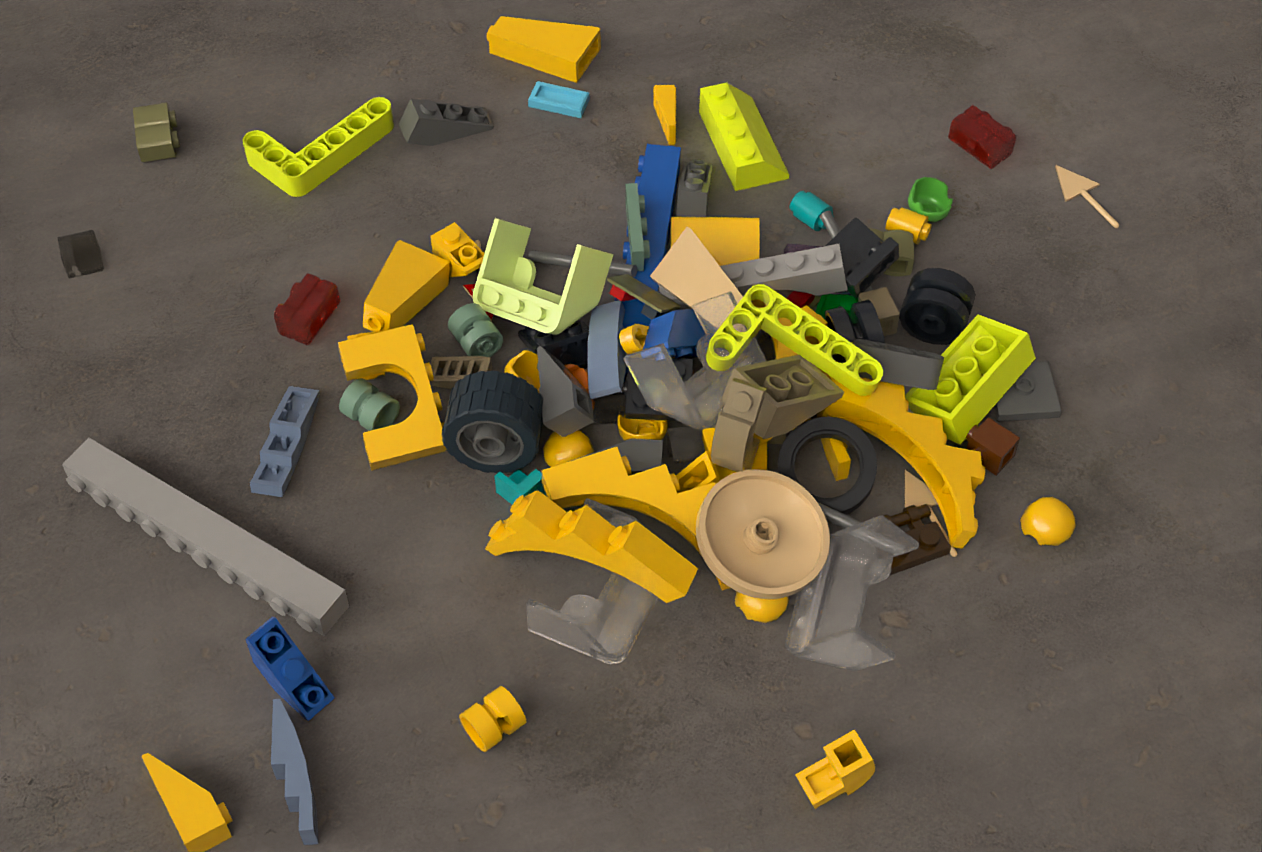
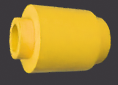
M894 207L889 214L885 229L888 231L903 230L913 234V243L919 244L921 240L926 241L932 224L928 223V216L903 207L900 209Z

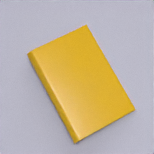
M671 217V247L688 226L700 239L712 257L723 265L760 259L759 218Z

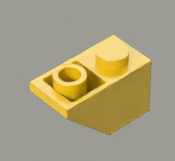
M455 222L430 236L432 253L450 261L449 277L466 276L481 267L485 253Z

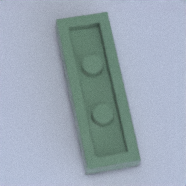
M637 183L625 184V206L631 265H636L637 271H644V259L650 258L649 240H643V236L647 235L646 217L641 218L640 214L645 213L644 195H638Z

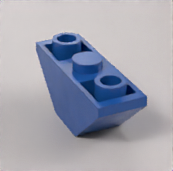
M693 309L674 310L651 320L642 353L644 357L657 356L658 361L674 356L675 358H684L692 355V358L699 357L707 353L709 342L715 333Z
M272 616L245 639L255 666L271 687L305 720L309 721L335 698L275 617Z

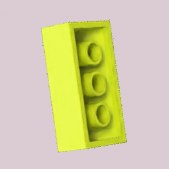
M727 82L700 88L699 113L734 190L738 191L789 179V173L753 98Z
M978 314L942 353L941 356L944 357L937 389L927 390L912 387L905 395V399L908 400L909 409L913 413L942 418L943 432L946 433L947 439L961 445L971 428L982 421L1036 359L1029 334Z

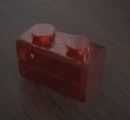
M974 105L952 120L948 135L952 142L991 170L1000 164L1001 160L1004 161L1012 154L1017 137L1009 127L1002 126L992 119L988 112L981 111Z
M307 273L300 283L296 282L292 286L290 296L284 304L280 303L275 309L274 319L279 334L289 339L294 338L297 342L308 346L341 302L338 286L335 283L324 279L321 280L319 277Z

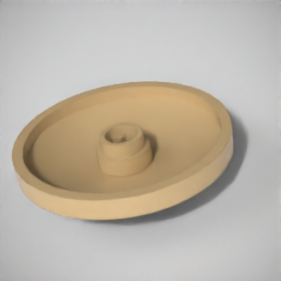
M744 470L743 472L739 471L723 478L705 497L696 519L698 547L709 569L728 587L750 597L779 599L796 594L815 579L823 568L828 556L830 535L827 520L821 507L803 486L791 478L773 471Z

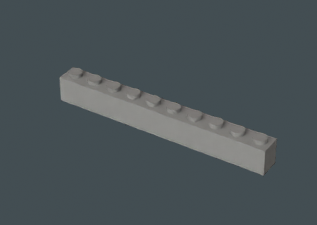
M88 438L62 464L67 475L66 481L74 490L78 492L83 490L90 494L93 500L100 506L106 507L108 505L115 509L116 513L125 521L131 522L133 520L140 524L141 528L152 537L158 535L163 538L173 550L179 553L184 551L191 555L192 559L203 568L209 566L214 569L224 581L229 584L235 582L242 586L244 591L256 600L262 598L278 614L282 616L288 614L295 618L297 623L306 631L312 632L314 630L325 636L349 608L346 591L342 587L93 439Z

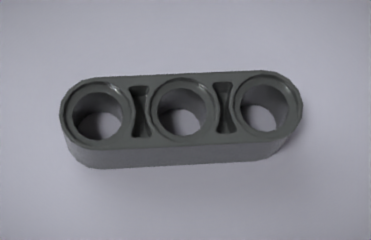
M854 339L853 344L881 364L883 368L881 381L927 390L937 389L944 361L943 356L913 348L864 339ZM866 372L858 373L862 378L872 379V376Z

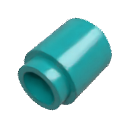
M798 192L789 206L793 216L814 231L826 229L820 218L823 212L831 211L833 215V207L811 192Z

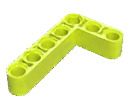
M384 97L370 99L296 154L265 132L260 130L250 131L243 137L247 162L253 169L292 197L304 196L393 130L394 122L391 103Z
M764 284L754 285L746 292L711 338L706 353V361L712 369L716 371L728 370L733 366L758 331L762 329L860 396L872 394L883 376V368L876 359ZM761 300L766 304V307L758 308L751 301ZM787 318L793 325L784 326L778 319ZM743 324L747 327L748 331H736L733 325ZM814 336L818 339L819 344H810L806 341L805 337ZM716 348H724L730 355L721 357L714 350ZM840 354L845 358L846 362L838 363L831 355ZM866 372L870 374L873 381L867 382L862 380L858 373Z

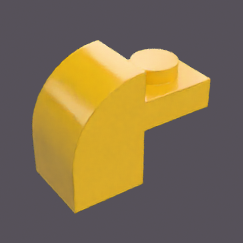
M855 729L824 746L825 758L795 774L814 809L844 792L850 795L863 786L874 774V761Z

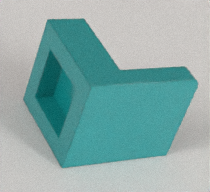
M537 469L528 476L520 470L515 471L509 477L500 471L494 476L496 493L512 505L519 496H527L536 490L546 495L542 484V473Z

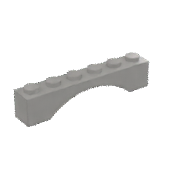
M839 244L720 266L741 295L746 294L752 286L757 284H764L773 290H793L816 296L847 290ZM659 286L660 294L681 306L680 309L676 310L691 309Z

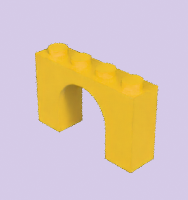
M413 324L338 342L347 381L377 373L390 372L407 379L417 393V405L407 419L395 425L363 433V442L371 471L445 452L446 447L443 445V437L441 436L444 422H440L438 411L442 410V404L438 392L432 393L429 383L434 381L430 362L424 363L421 352L426 351L423 336L421 333H415Z

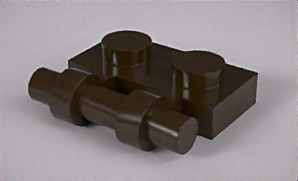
M927 504L918 507L915 505L905 507L901 513L893 516L886 514L877 517L876 522L868 524L907 542L902 554L876 543L875 549L890 575L950 554L951 546L937 522L924 525L921 519L931 516V511ZM904 525L909 526V531L897 535L895 528Z

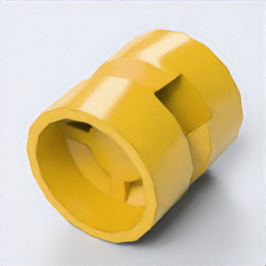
M499 686L483 698V705L475 703L459 715L465 731L475 745L483 752L488 751L502 741L503 733L510 735L527 723L520 705L503 686Z

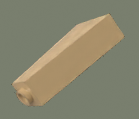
M688 226L650 275L655 283L718 329L743 297L700 239ZM743 324L733 325L736 331H748L747 327Z

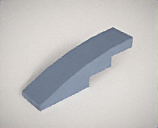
M620 300L596 306L591 312L588 335V386L591 399L622 391L628 360L619 339L620 331L624 329L622 323L625 314L624 305Z
M288 387L269 422L270 434L260 451L261 463L250 482L251 493L283 497L302 453L320 396L319 390Z
M273 699L271 766L276 780L285 779V800L289 811L299 812V833L303 844H319L317 807L311 775L295 727L281 699Z

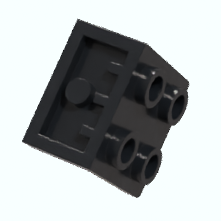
M854 218L825 245H840L847 291L855 299L899 258V244L891 237L885 241L881 240L858 218Z
M581 319L557 335L543 333L525 326V329L518 331L519 338L533 353L537 354V348L542 346L564 365L574 364L580 368H588L589 327Z

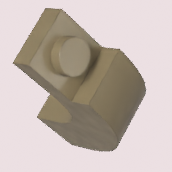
M734 378L731 381L723 411L718 416L711 448V461L713 464L735 472L752 469L760 439L753 436L767 388L738 378Z

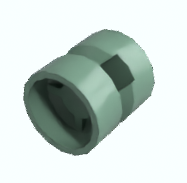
M466 304L457 309L449 318L448 329L460 343L467 356L491 357L501 348L503 336L479 304Z
M363 378L353 381L346 388L339 403L341 413L353 421L358 420L360 425L368 431L393 425L400 409V404L396 399L383 391L379 392L378 388Z

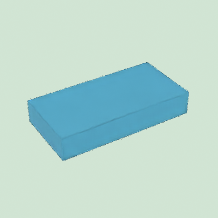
M537 81L528 99V107L582 118L590 100L589 92Z

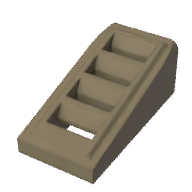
M485 356L432 357L430 365L434 381L429 383L430 386L452 389L458 380L463 379L468 374L479 371H493L492 358ZM438 368H444L442 375L436 376ZM450 369L455 370L454 375H449Z

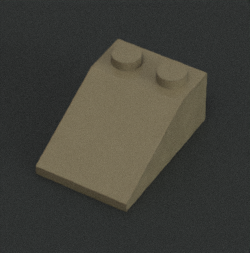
M800 355L734 368L721 400L725 403L731 381L734 378L767 388L754 431L762 439H767L793 430L842 398L844 391L815 365Z

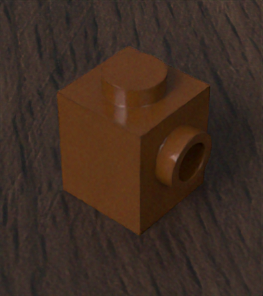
M988 417L980 426L974 425L965 439L968 442L966 449L981 452L982 465L997 476L1015 456L1020 437Z

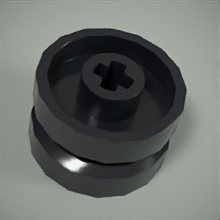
M927 268L918 271L911 278L907 295L901 307L899 319L902 327L911 336L922 342L933 345L951 344L967 327L976 296L973 286L965 277L951 270Z
M869 299L853 303L850 315L842 306L825 311V321L828 322L827 327L852 344L854 339L885 343L880 320ZM832 355L833 359L836 362H846L845 358L842 355Z

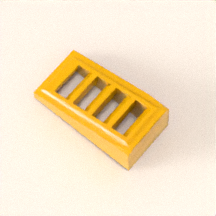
M655 85L653 87V105L668 144L675 145L676 87L675 85Z

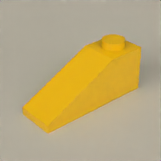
M146 753L141 756L188 852H205L232 837L227 824L233 822L224 802L217 805L209 791L151 754Z

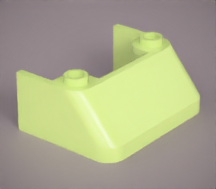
M495 218L473 291L474 303L479 304L486 312L552 335L560 334L598 305L613 254L577 244L561 296L533 286L536 276L535 264L530 259L523 257L531 228Z

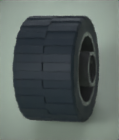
M479 371L474 374H468L463 379L458 380L450 392L441 435L443 437V445L447 448L448 453L455 457L458 462L474 470L477 469L487 473H498L499 471L504 473L524 468L536 458V453L539 450L543 426V397L532 384L530 385L526 380L516 377L514 374L499 371Z

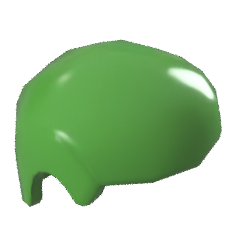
M931 177L917 179L909 192L908 205L910 210L928 216V222H937L946 218L953 199H949L947 195L948 185Z

